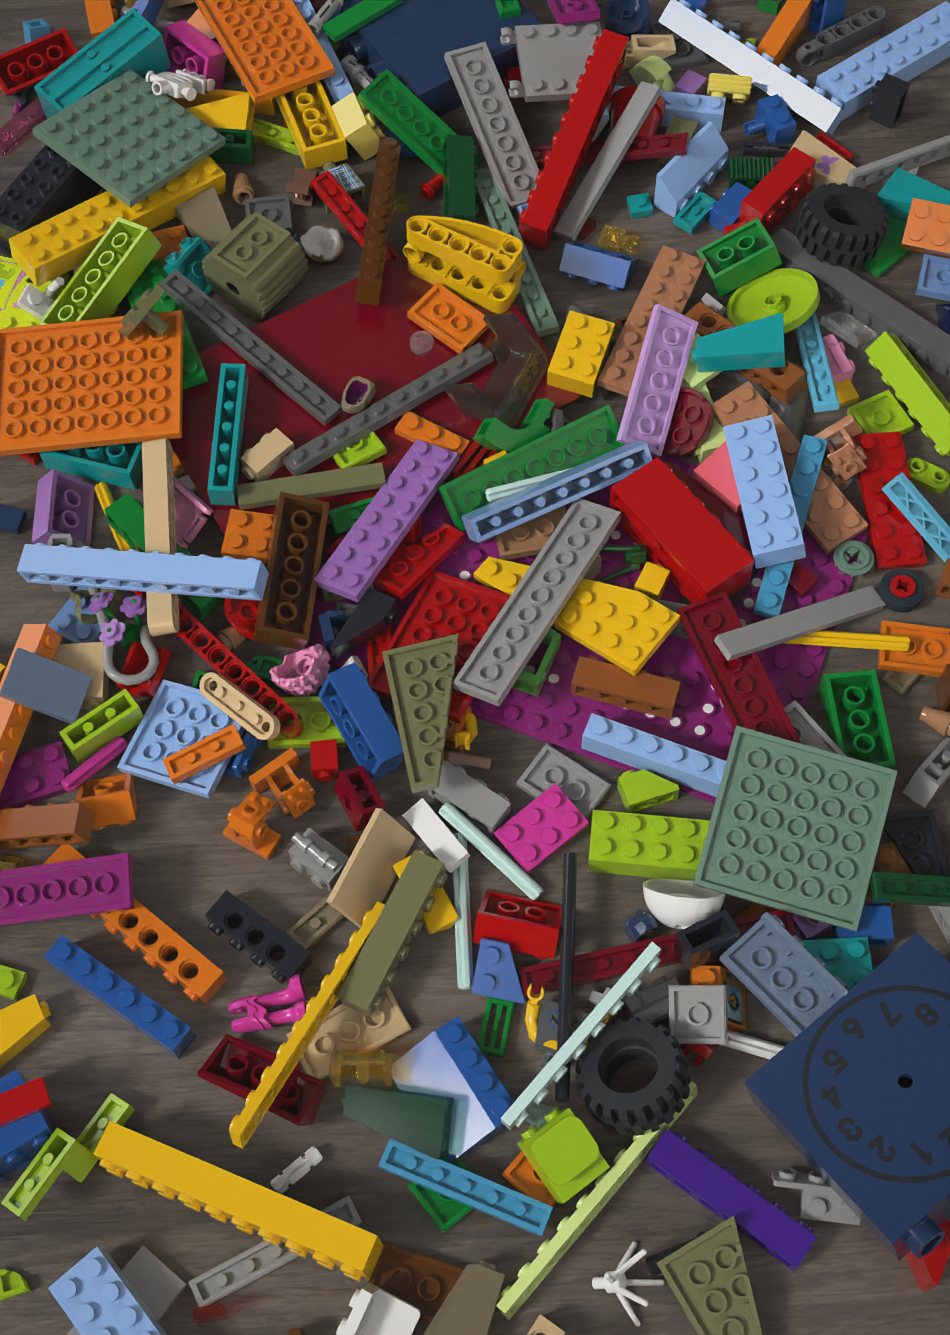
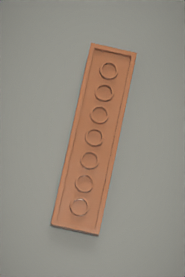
M664 245L662 246L601 372L597 386L627 397L629 396L654 305L660 304L683 314L703 271L706 260Z
M747 381L711 404L714 417L722 427L772 415L790 485L801 443L751 383ZM820 467L804 527L828 555L841 543L851 540L866 530L868 524Z

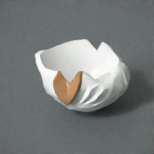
M314 226L300 238L306 254L319 263L335 260L344 248L338 229H334L331 226Z

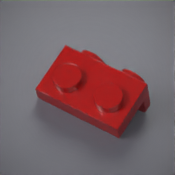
M133 641L121 674L136 675L147 667L149 658L139 641ZM156 648L159 655V665L156 673L149 680L138 685H124L116 683V685L122 690L126 689L131 697H154L171 656L170 651L166 648Z

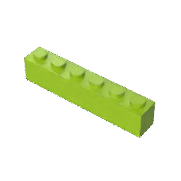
M884 331L865 350L870 357L868 359L869 363L875 369L880 370L883 374L881 376L882 380L888 386L893 387L896 391L894 393L895 397L901 403H905L909 408L907 410L908 414L914 420L919 421L924 435L932 438L935 442L934 448L942 456H950V403L897 335Z

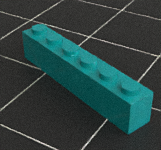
M221 363L207 489L211 505H236V485H238L248 389V375L245 364Z

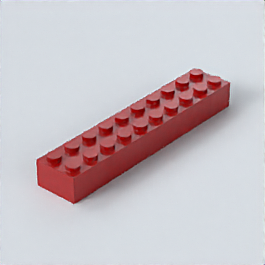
M603 29L600 37L596 36L592 48L594 50L593 55H588L584 66L586 71L584 75L580 74L576 87L578 90L576 94L572 93L568 103L569 111L568 113L564 112L560 121L561 130L560 132L556 131L554 134L552 151H547L543 162L545 167L543 171L539 170L535 180L537 186L535 190L531 189L528 195V207L526 210L523 209L519 216L518 222L520 226L518 230L521 233L524 244L546 251L626 62L629 37Z

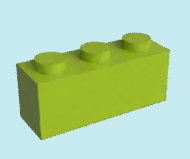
M124 689L59 733L80 764L100 751L117 736L121 737L139 725L144 716L138 704L128 691Z

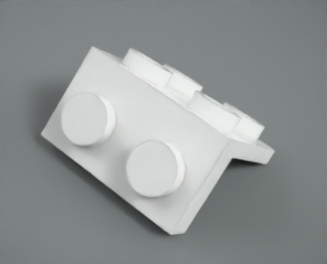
M369 1282L361 1290L356 1289L349 1303V1306L353 1308L348 1319L345 1317L342 1319L336 1335H412L421 1316V1311L419 1308Z

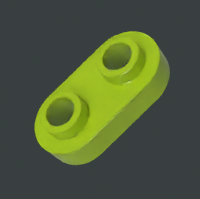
M910 458L907 460L912 484L935 494L943 493L948 489L950 475L946 470L920 458Z

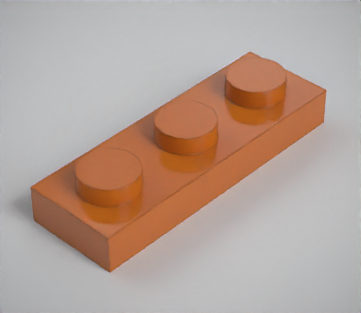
M409 411L403 415L395 427L396 434L412 442L418 439L456 452L459 455V459L470 446L469 440Z
M232 724L162 760L171 781L175 785L246 749L235 724Z

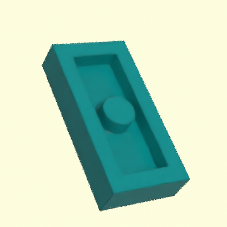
M699 191L674 217L673 224L692 234L710 215L709 210L712 204L718 201Z

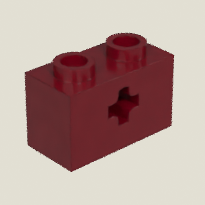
M364 765L339 773L334 791L355 831L364 830L375 809L379 808L385 811L386 806Z

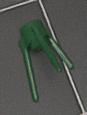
M644 544L604 546L600 552H623L624 563H629L630 566L595 581L604 583L628 572L640 570V564L646 563Z

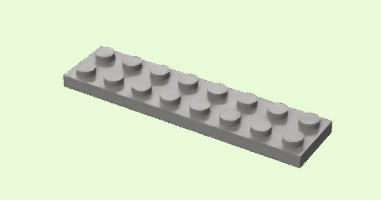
M486 42L446 52L444 54L445 62L492 176L503 194L509 209L512 210L519 205L526 204L531 189L535 190L537 186L535 180L539 169Z

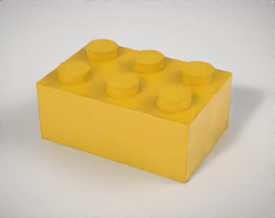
M570 310L547 371V385L592 398L614 338L615 323Z

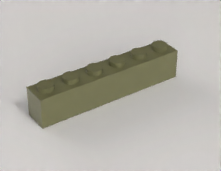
M414 850L338 994L342 1004L369 1017L372 1016L374 1010L378 1011L384 1001L382 994L387 985L391 986L397 976L395 969L398 963L406 959L410 950L408 944L412 936L416 937L419 934L423 924L421 919L424 913L430 912L435 902V897L433 896L437 888L441 889L445 884L447 873L443 862Z

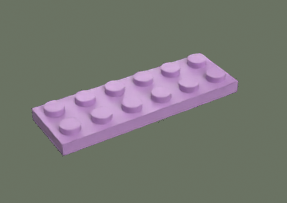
M660 304L654 305L616 441L625 445L635 440L647 442L651 456L656 458L662 456L697 329V321Z

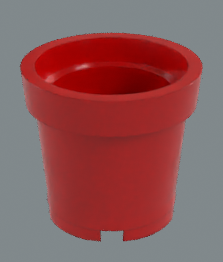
M638 86L624 87L611 95L609 100L611 132ZM661 96L658 97L636 137L656 135L665 111V102ZM638 159V160H627V161H628V162H638V161H640V159Z

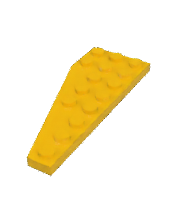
M488 557L473 575L475 580L488 588L511 595L530 566ZM583 578L552 626L633 676H636L680 623L681 617L639 591Z

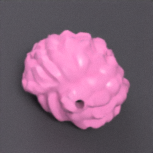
M321 644L285 655L283 663L269 671L272 682L294 697H308L310 694H315L318 692V688L324 684V679H326L330 670L328 663L330 655Z

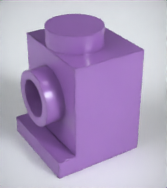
M791 915L797 933L796 936L801 940H815L830 931L833 926L819 921L815 923L809 918L799 915Z

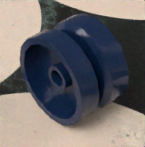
M609 0L604 8L606 30L629 37L628 41L631 40V35H651V10L647 0Z

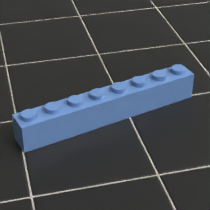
M635 440L461 516L469 539L479 543L626 478L652 461L647 442Z

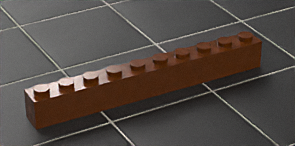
M380 137L355 299L357 303L375 306L379 305L402 141L391 137Z

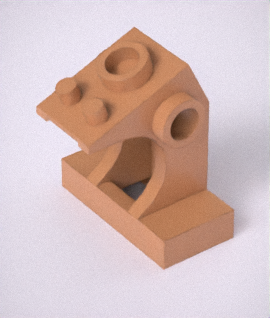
M852 414L847 415L813 436L828 440L824 454L830 452L827 455L832 462L830 466L835 475L839 476L841 474L844 480L867 468L864 462L867 459V455L861 446L857 447L853 439L863 429Z

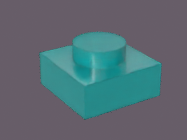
M648 193L627 196L626 204L631 219L653 216V207Z

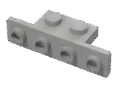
M780 1168L779 1171L772 1170L771 1177L774 1186L802 1189L799 1210L800 1218L860 1225L861 1219L817 1171L804 1174L797 1173L796 1170L791 1168Z

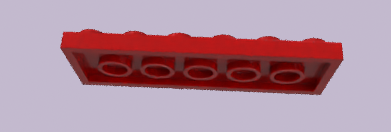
M901 431L857 434L853 439L857 447L861 446L867 455V459L864 460L867 468L858 473V479L876 571L925 567L927 559L921 534L882 490L885 485L901 472L911 482Z

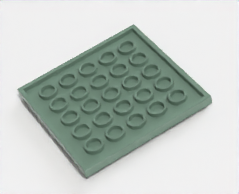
M131 69L33 128V135L130 208L223 147L226 141L224 136L166 94L155 95L152 91V84L146 82L144 78Z
M736 726L693 885L856 932L897 771Z

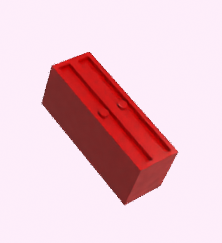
M659 457L611 487L609 508L621 512L622 519L618 525L637 545L644 544L646 556L654 564H660L670 571L669 581L691 603L725 591L727 596L730 597L749 584L755 561L751 552L748 549H744L737 542L735 535L721 525L719 518L705 508L703 501L699 497H695L689 491L687 484L683 480H679L673 473L672 468L667 463H663Z

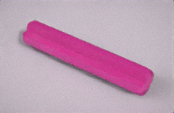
M120 736L113 739L61 781L63 788L70 793L76 790L127 749L128 744L125 739Z

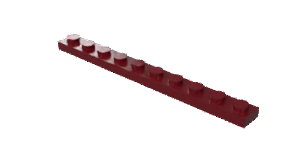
M781 910L768 912L771 916H777L784 923V929L792 936L797 934L791 913ZM764 913L733 920L740 930L739 939L761 919ZM676 933L574 956L573 987L623 976L651 942L661 948L660 955L658 956L661 961L656 968L682 963L674 949ZM560 959L519 968L525 998L528 997L527 990L531 983V991L535 995L541 993L542 985L545 987L544 994L559 990Z

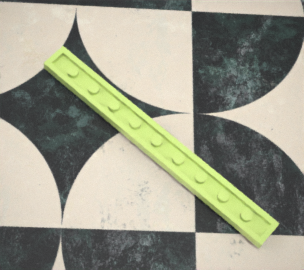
M690 1082L689 1097L683 1099L685 1106L680 1113L675 1111L673 1114L674 1120L668 1125L666 1122L659 1125L660 1130L653 1133L649 1129L644 1131V1135H634V1142L627 1150L624 1148L617 1154L614 1159L615 1165L610 1171H605L597 1178L594 1190L580 1198L576 1205L577 1210L571 1217L566 1216L559 1223L557 1234L551 1240L547 1239L542 1243L537 1251L539 1255L532 1263L527 1262L518 1273L519 1279L512 1287L507 1286L498 1297L499 1302L496 1306L500 1313L508 1320L513 1317L655 1147L666 1129H670L698 1095L695 1083Z

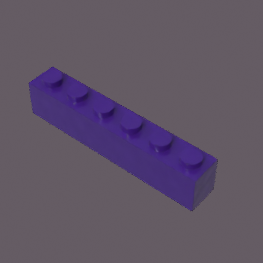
M666 1129L648 1155L645 1163L723 1221L734 1215L737 1231L794 1272L817 1238L812 1234L813 1229L801 1220L795 1222L786 1215L787 1210L774 1201L770 1204L761 1197L762 1192L749 1183L745 1186L736 1179L737 1174L730 1168L716 1165L712 1162V1156L701 1148L696 1150L687 1144L688 1139L676 1130L671 1132Z

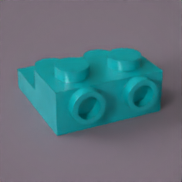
M187 237L179 244L181 249L177 253H171L165 259L167 264L163 269L168 275L174 270L179 271L207 295L212 289L210 287L211 284L206 280L207 276L203 273L202 261L211 250L201 237Z

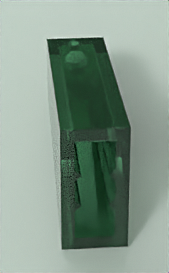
M359 1084L347 1085L341 1098L344 1116L434 1159H443L448 1156L453 1097Z

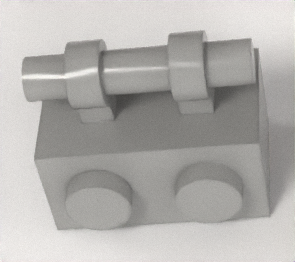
M308 828L303 835L299 832L295 833L292 837V841L295 844L288 850L291 859L290 864L298 872L303 873L305 871L312 876L310 879L316 886L321 889L326 887L332 892L349 857L311 828Z

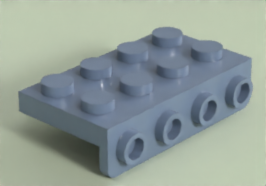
M765 912L752 928L720 956L719 960L797 1037L840 998L848 993V988L842 979L837 976L833 977L826 970L825 963L819 957L812 956L805 949V944L796 935L792 936L784 929V923L777 916H771L768 912Z

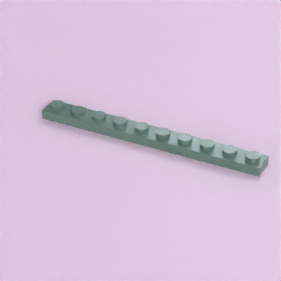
M489 166L478 169L475 186H478V197L491 228L520 239L523 244L522 261L526 262V268L521 277L519 295L532 327L539 338L559 332V324L508 204L497 186Z

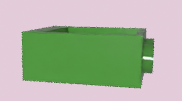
M552 628L549 629L541 642L549 645L536 675L523 670L512 688L538 697L561 646V634Z

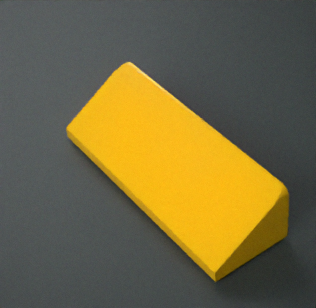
M411 856L393 865L399 878ZM443 887L441 889L437 888L433 896L435 897V902L429 913L425 912L422 917V921L430 935L452 928L459 919Z

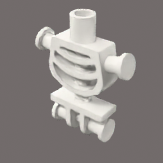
M186 68L183 70L178 69L176 73L162 72L159 74H154L150 70L146 75V82L152 84V91L155 95L168 94L175 98L185 97L188 101H193L196 98L197 92L205 94V90L212 92L215 87L213 79L207 80L206 76L190 72Z

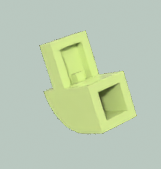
M649 56L629 70L637 86L643 81L660 86L662 91H675V84L668 74L672 69L667 62L658 56Z

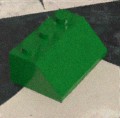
M759 218L746 223L696 251L699 258L706 260L704 268L720 297L782 264L776 245Z

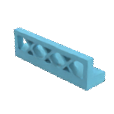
M901 472L885 485L882 490L939 557L946 562L947 558H950V527Z

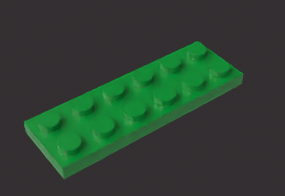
M388 69L384 70L359 93L357 99L437 174L443 176L442 146L447 134H457ZM477 154L474 166L479 167L483 159Z

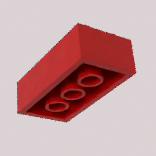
M793 147L741 201L738 223L744 221L748 223L759 218L770 236L774 227L777 224L781 225L786 215L790 211H794L799 201L803 197L805 198L812 190L811 182L816 173V170H814L816 159Z

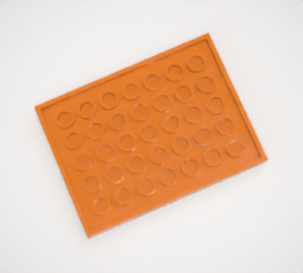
M182 311L156 313L165 322L170 324L161 336L146 323L139 322L132 332L125 337L119 332L124 326L120 321L125 316L0 329V456L145 442L166 437L168 439L182 438L184 327Z

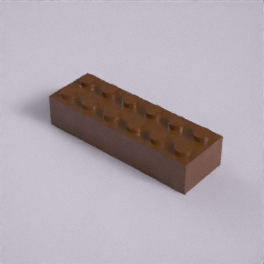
M280 492L274 507L265 568L269 575L263 599L258 604L253 634L254 641L297 650L304 649L307 644L317 582L314 579L320 569L329 502Z

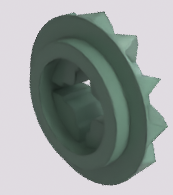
M859 541L841 543L835 549L833 555L835 567L840 569L841 574H849L851 578L855 575L862 577L866 572H870L874 563V555L871 549ZM859 554L857 562L848 564L849 558Z

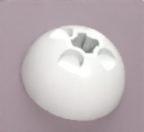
M658 878L647 880L643 883V895L650 912L661 923L675 929H685L698 921L717 914L723 905L725 893L693 885V880Z

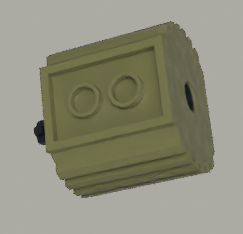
M257 212L253 215L249 214L202 261L203 273L207 276L206 280L211 284V289L220 298L254 319L262 320L308 273L309 265H307V259L304 258L306 256L305 252L301 250V245L294 240L296 234L291 228L284 229Z

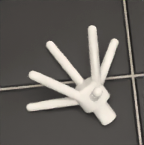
M633 1241L616 1270L607 1271L602 1277H593L592 1286L595 1290L605 1289L607 1293H616L635 1326L639 1327L641 1323L625 1296L645 1307L649 1305V1302L627 1290L626 1286H663L665 1281L663 1279H626L624 1272L647 1253L645 1249H642L631 1258L637 1247V1242Z

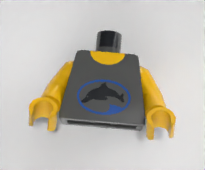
M531 983L527 990L530 1000L527 1002L525 1023L529 1038L535 1042V1049L544 1053L540 1065L541 1068H544L557 1053L558 1003L543 998L545 992L543 985L540 994H533ZM572 1008V1034L589 1016L588 1013ZM609 1014L603 1023H607L612 1015Z

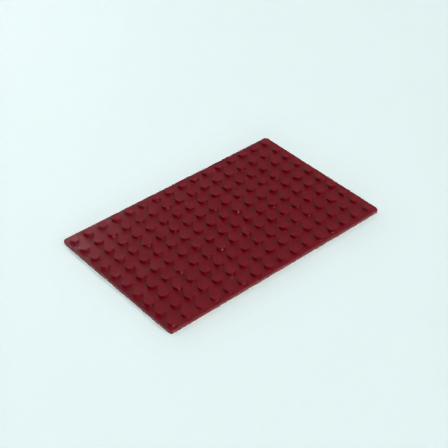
M405 255L384 265L378 306L355 302L359 278L357 277L249 330L340 406L344 389L354 376H360L375 384L376 393L370 404L366 406L368 408L459 355L407 317V312L434 285L412 275L408 271V258ZM461 298L491 319V326L470 347L480 343L493 354L494 361L416 406L409 412L469 440L471 445L475 441L473 440L475 434L486 418L496 417L508 427L516 429L525 420L535 400L548 398L554 403L551 411L554 408L560 410L578 401L580 394L547 385V371L553 356L514 301L506 312L496 314ZM221 342L198 353L208 381L183 390L182 438L169 440L172 450L202 500L213 510L211 515L225 536L230 510H240L238 495L236 505H211L207 491L221 363L246 365L248 389L241 457L247 449L253 448L266 433H271L275 428L293 442L294 450L359 412L352 414L342 409L339 415L324 426L225 342ZM403 415L374 431L386 447L387 453L365 465L382 462L385 481L414 443L395 433V427ZM330 457L301 475L336 470L339 466ZM240 459L238 485L256 482L254 479L249 480L243 474ZM283 465L266 480L294 475ZM380 488L342 494L327 501L329 502V510L374 497ZM275 505L244 509L243 511L273 514ZM328 516L326 528L332 526Z

